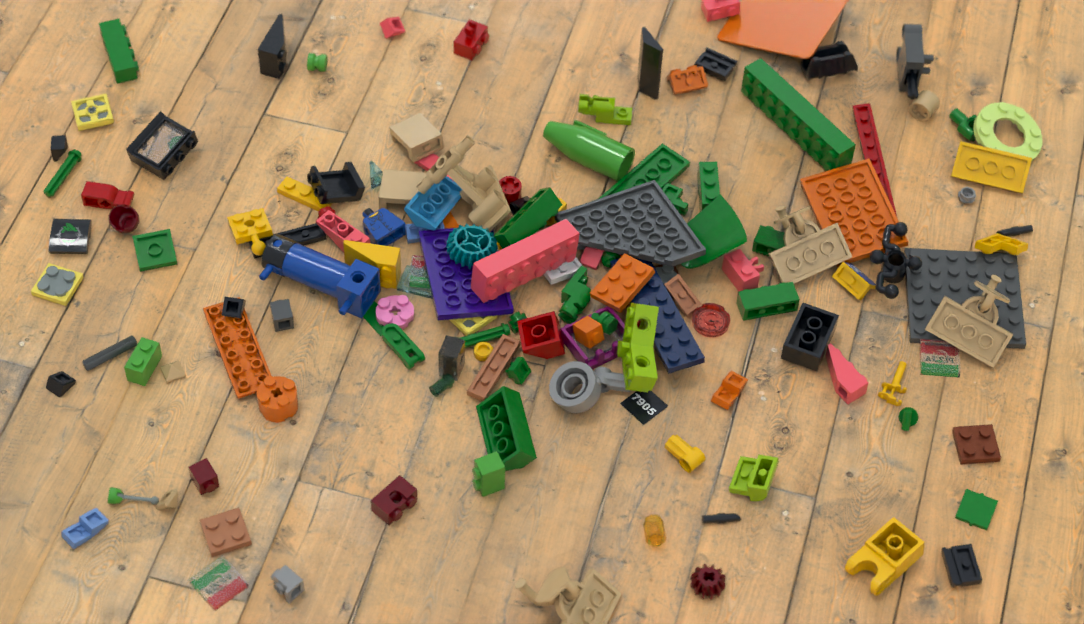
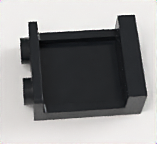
M345 162L343 169L338 171L319 172L316 166H311L310 172L307 175V181L311 184L314 195L318 198L320 204L360 201L365 190V186L352 162Z

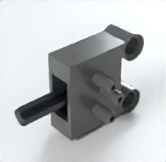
M903 24L902 47H897L896 52L898 85L900 92H907L908 98L914 100V98L918 97V85L921 74H930V67L923 66L924 64H931L934 56L926 55L923 52L922 25Z

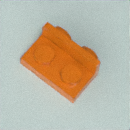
M697 65L687 67L686 70L674 69L670 71L666 78L671 83L674 95L708 87L703 66L697 67Z

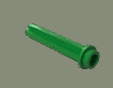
M73 149L68 152L67 159L44 189L43 193L47 197L54 196L76 163L82 160L80 151Z
M501 323V326L451 340L450 347L453 351L480 342L500 338L503 334L508 336L511 335L508 324Z

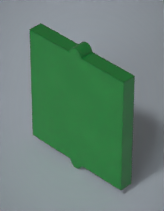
M966 489L955 519L966 522L969 526L974 525L987 530L998 501L984 496L983 493L979 494Z

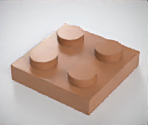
M239 507L199 520L211 557L252 545Z

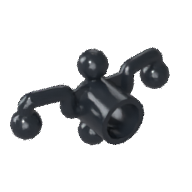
M897 222L895 225L889 224L885 227L882 239V246L886 249L885 254L881 250H874L870 253V261L872 263H882L881 272L878 273L876 279V290L889 299L896 298L899 290L894 284L884 287V280L889 283L901 282L904 279L907 266L913 271L919 270L922 267L920 257L912 256L907 258L898 245L890 243L891 231L896 236L906 235L908 227L903 222Z

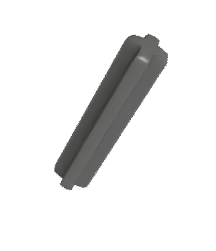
M129 336L82 361V364L89 371L137 346V341L134 336Z

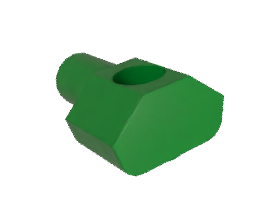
M958 108L954 109L950 113L949 118L958 125V132L969 141L974 142L976 138L973 125L976 115L974 114L968 118Z

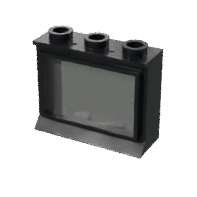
M160 111L127 147L126 151L132 162L165 180L168 175L172 174L174 168L185 159L189 151L195 148L198 139L195 131L189 130Z

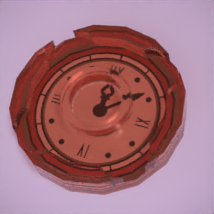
M705 303L694 310L692 325L703 336L718 337L728 330L730 315L721 305Z

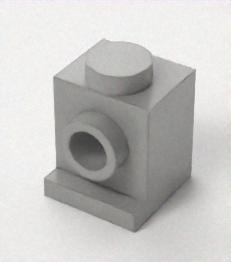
M286 565L274 571L271 579L274 581L275 590L279 594L285 595L287 603H291L304 591L303 580Z

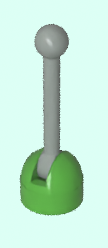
M110 487L109 504H119L123 499L146 501L154 505L159 502L156 496L152 498L124 495L123 491L118 488Z

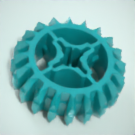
M467 223L465 227L459 225L458 229L454 228L452 233L449 234L446 243L450 260H454L455 264L461 263L462 267L466 265L469 269L473 266L474 262L497 252L498 248L493 232H489L488 228L483 229L482 225L479 227L475 226V224L469 226Z

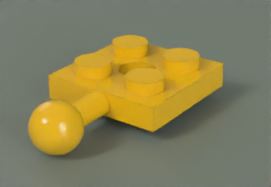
M254 209L227 217L236 244L252 241V252L257 256L263 255L266 244L259 239L273 235L264 209Z

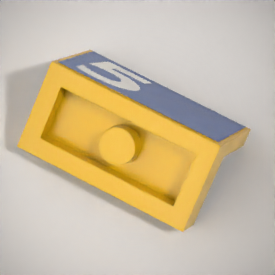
M842 262L832 275L836 281L858 300H862L870 289H876V284L852 263Z

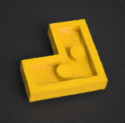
M996 233L975 241V248L982 250L984 254H993L995 251L1005 250L1011 255H1019L1028 250V243Z

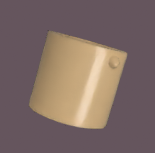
M921 91L910 105L909 111L915 119L927 121L934 111L939 109V99L931 91Z

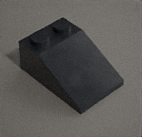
M283 14L278 15L257 49L260 74L280 79L288 69Z

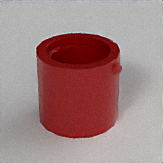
M506 176L499 180L508 205L510 202L521 198L522 184L518 178Z

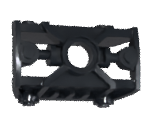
M837 41L833 45L818 47L811 58L801 60V69L808 80L814 77L822 78L824 76H834L837 73L847 74L848 71H858L856 60L843 41Z

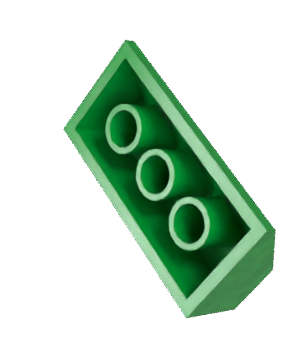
M503 386L476 406L487 453L490 454L497 451L505 466V471L523 468L537 458L520 392Z

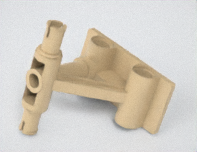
M467 135L457 146H452L444 155L438 158L437 162L427 171V176L416 187L419 192L425 194L434 184H439L449 175L462 189L460 191L461 197L472 205L473 211L468 215L470 220L478 227L482 225L483 229L488 228L490 232L507 217L511 210L492 166L485 167L476 175L458 165L464 159L465 153L475 145V141Z

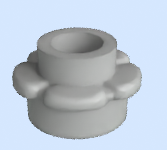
M964 187L959 191L958 197L961 202L968 204L975 201L976 194L971 187Z

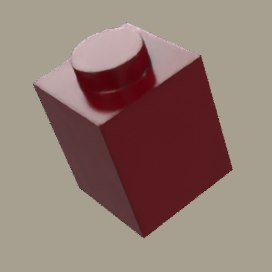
M207 458L188 467L190 478L201 495L213 492L216 488L220 487L218 476Z

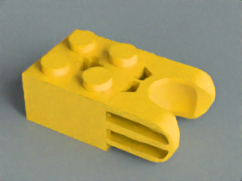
M893 517L848 559L845 571L853 576L863 570L872 571L876 576L871 580L870 592L878 596L923 556L925 542Z

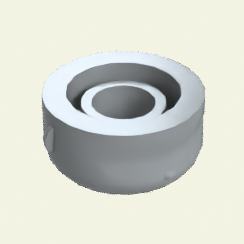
M580 361L568 362L559 367L553 374L549 384L550 397L564 411L576 414L583 413L592 408L598 401L601 394V380L586 363ZM583 384L578 393L571 394L576 386Z

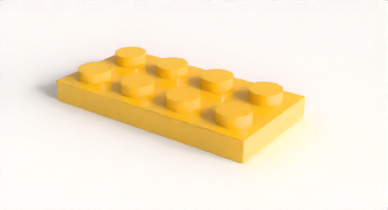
M960 141L951 177L1023 194L1032 158Z

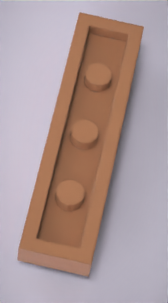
M504 334L501 336L468 388V396L480 401L488 398L520 347L519 340Z

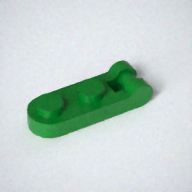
M391 323L382 328V339L403 361L407 369H411L415 363H421L425 360L423 352L398 325Z

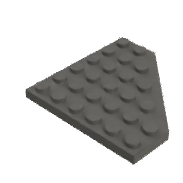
M655 180L558 212L555 215L557 223L567 219L580 233L579 245L621 255L625 253L633 258L671 267L706 255V249Z

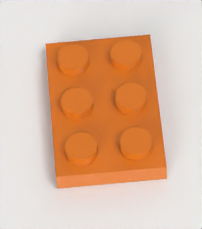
M624 253L590 292V296L621 313L655 274V270L653 267Z

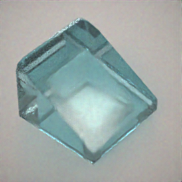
M370 161L371 189H374L381 185L382 171L374 162Z

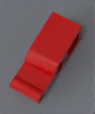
M86 181L81 197L84 206L112 209L118 205L130 207L134 198V192L118 190V188L110 184Z

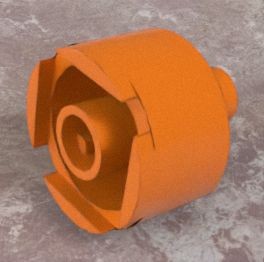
M267 376L264 378V381L257 389L258 407L263 417L271 422H283L288 417L292 418L298 410L297 389L294 381L281 376Z

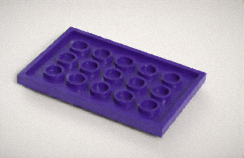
M454 228L419 231V242L437 320L513 314L514 308L510 292H506L494 300L483 303L471 289L473 266L469 269L466 265L462 267L461 263L455 264L454 260H450L446 243L449 234L452 233Z

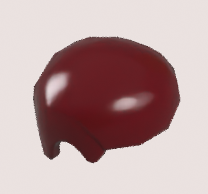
M118 205L109 214V223L119 233L127 234L133 232L140 222L139 214L131 206Z

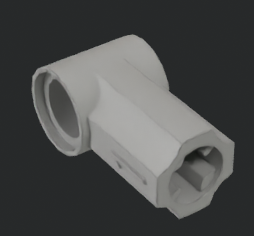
M597 367L594 370L601 380V393L609 390L630 392V390H625L623 374L611 372L606 367Z

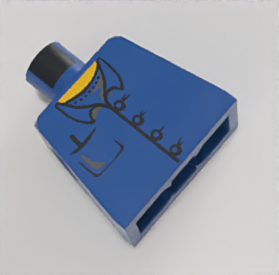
M367 208L363 212V231L370 238L371 244L388 246L406 235L405 222L387 209L381 208L374 212L371 208Z

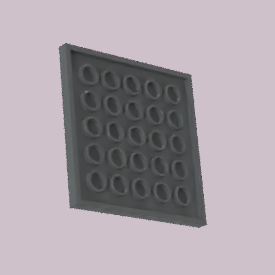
M919 248L904 249V254H906L907 258L918 256L922 260V267L919 270L913 271L907 266L905 273L910 343L952 345L925 330L944 295L962 305L966 299L982 295L983 290L974 285L975 281H979L987 286L991 280V275H996L1001 278V282L998 283L995 291L1010 299L1009 304L998 299L994 300L999 317L997 325L1013 333L1006 348L1025 349L1026 337L1017 255Z

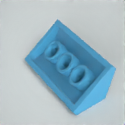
M446 176L439 184H434L425 194L418 191L405 206L404 210L415 226L435 231L461 199L460 191L462 189L455 181Z

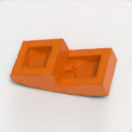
M730 371L723 379L719 389L713 394L711 402L728 410L742 392L748 379Z

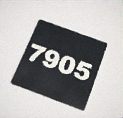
M636 391L620 403L643 425L668 407L652 391Z

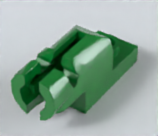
M583 266L579 267L561 291V303L563 304L558 316L567 324L575 322L578 318L577 314L580 315L590 302L591 289L586 286L589 279L587 277L588 269Z

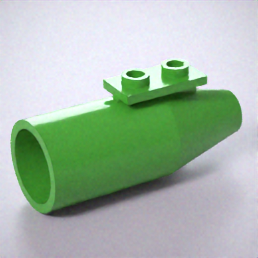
M575 120L573 125L549 121L543 132V137L570 160L616 181H619L629 172L635 157V149L607 137L606 133L578 120Z

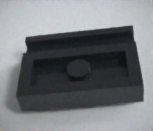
M706 48L705 52L695 62V65L697 67L703 66L705 73L726 81L734 67L737 66V60Z
M972 544L951 546V548L947 549L945 547L942 548L941 553L952 588L958 585L969 586L982 583V576Z

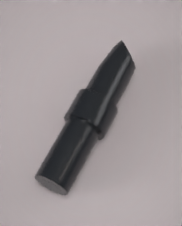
M1032 225L1015 226L997 231V233L1004 236H1017L1033 232Z
M736 513L702 515V523L719 524L741 520L740 516Z

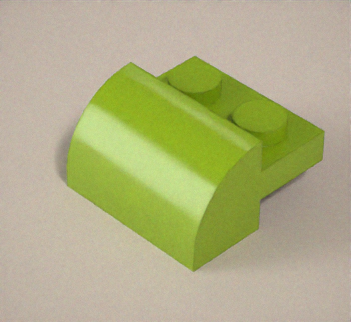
M758 455L757 459L740 456L729 486L730 493L749 496L750 501L764 500L768 495L779 463L778 458Z

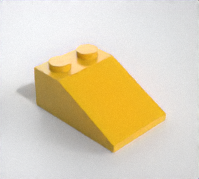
M344 240L345 264L351 266L355 259L377 267L380 272V287L397 289L401 274L400 248Z

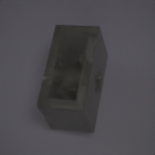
M446 335L438 353L439 376L458 381L465 364V340Z

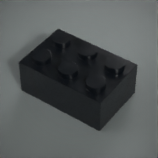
M802 303L784 342L781 359L818 371L827 346L830 344L836 330L839 315Z

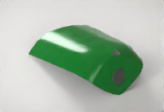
M721 195L687 223L706 249V255L681 263V265L687 269L704 266L747 242V235L741 221Z

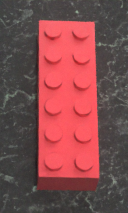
M564 219L474 262L471 280L472 291L485 303L496 299L506 292L512 291L520 285H525L536 277H541L548 270L557 269L566 261L568 263L572 262L576 257L580 233L567 219Z

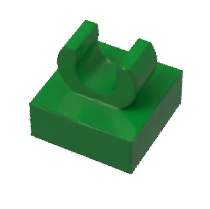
M517 357L514 362L510 363L511 366L508 370H505V373L509 378H513L516 384L522 385L531 373V369L524 357Z

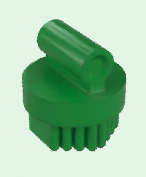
M605 311L601 315L595 312L591 316L592 319L602 324L603 333L611 335L612 332L616 331L619 321L610 312Z

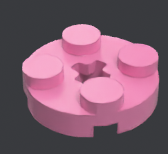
M405 295L381 298L376 307L377 322L383 326L393 323L401 329H405L408 323L414 319L413 304ZM392 311H399L397 315L391 313Z

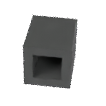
M289 299L270 302L275 332L294 329Z

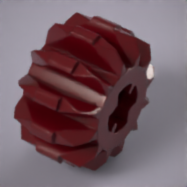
M704 563L702 568L697 566L695 572L691 574L690 586L692 589H695V595L702 594V599L709 596L712 600L714 595L719 597L725 589L726 577L722 574L721 568L715 570L714 564L711 567H707Z

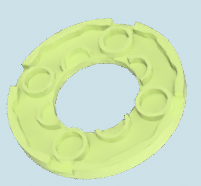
M1005 102L992 103L985 106L975 118L973 130L978 145L981 144L984 147L1032 158L1031 161L1041 151V130L1035 120L1023 108ZM1004 119L1012 121V124H1017L1019 131L1024 134L1023 144L1019 147H1009L1002 144L994 134V123Z

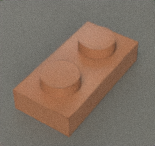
M679 274L664 284L672 300L684 316L701 305Z

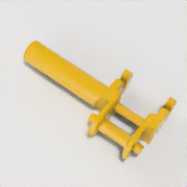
M904 361L899 362L892 383L883 382L881 384L883 390L878 393L880 398L887 400V403L895 406H901L902 400L897 402V398L893 397V393L896 391L903 394L907 391L906 387L901 389V385H899L907 366Z

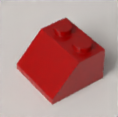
M555 311L517 321L523 353L544 359L565 354L563 338L560 332L561 327Z

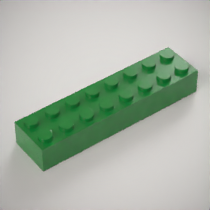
M760 58L745 66L741 88L743 95L748 97L756 107H759L768 118L772 119L780 129L800 145L802 150L806 151L814 161L818 162L825 171L852 164L856 146L853 141L763 59Z

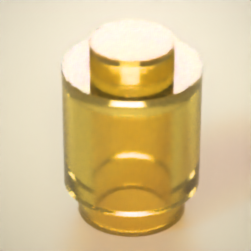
M659 515L647 516L643 523L646 543L654 547L660 546L666 541L664 522Z

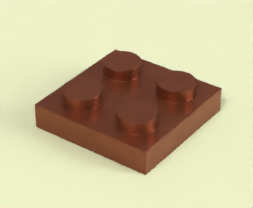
M992 424L953 427L952 433L960 465L1000 462L1001 455Z

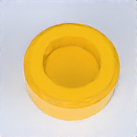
M487 342L477 343L474 347V357L479 361L485 362L493 351L492 345Z

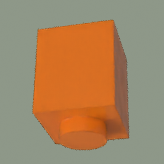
M589 316L572 324L575 340L589 349L605 340L602 324Z

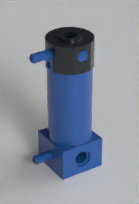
M280 234L274 235L269 240L263 252L262 266L265 269L259 275L261 280L265 281L270 273L274 272L338 299V308L341 315L350 313L362 319L381 292L379 268L355 259L350 266Z

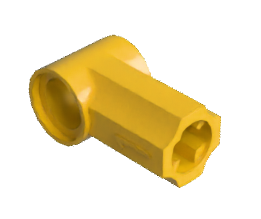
M672 435L665 443V449L679 460L681 467L688 473H691L706 460L704 453L698 447L692 448L678 435Z

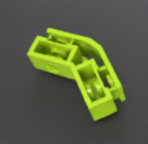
M631 303L630 307L627 308L623 341L618 340L617 357H621L625 390L652 391L658 379L653 349L658 306ZM638 320L641 321V324H640L639 327H637V322H638Z

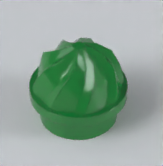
M604 251L601 261L605 267L611 268L610 261L621 257L619 254Z

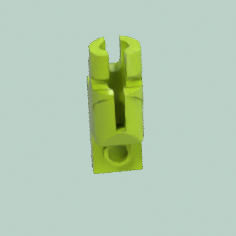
M580 94L578 113L596 115L595 123L631 125L632 107L615 106V98L599 97L597 95H593L591 98L589 95Z

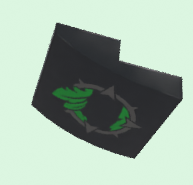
M53 219L49 253L88 254L92 220Z

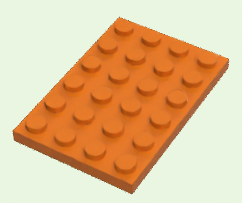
M870 159L800 179V184L820 229L822 230L838 223L852 254V258L843 262L852 263L869 258L870 253L874 250H881L885 253L886 249L882 246L884 229L889 224L895 225L899 220ZM891 231L890 243L896 244L900 248L908 246L906 235L896 236Z

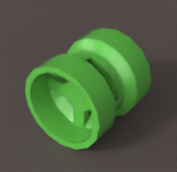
M309 53L307 70L314 71L318 69L321 72H326L327 55L321 54L316 56L315 53Z

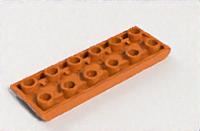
M224 302L205 307L203 311L235 395L239 399L256 393L264 378L271 376V373L245 309L241 318L222 316Z

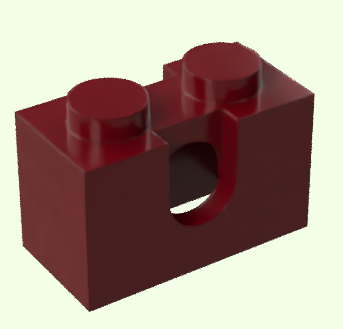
M399 475L371 500V511L386 524L390 525L393 521H398L401 518L404 509L412 508L417 503V489Z

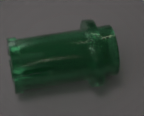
M443 374L440 380L429 387L430 392L435 397H438L448 387L452 388L455 381L450 374Z

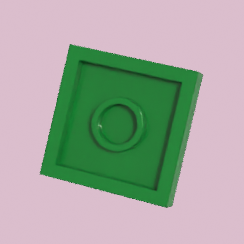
M170 229L133 236L140 272L177 265Z

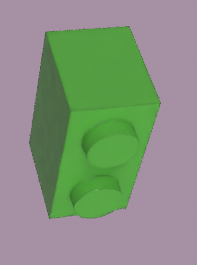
M141 337L124 366L127 381L146 386L162 358L159 342Z
M497 451L474 459V468L472 469L474 479L472 482L475 490H479L482 497L505 489V466Z

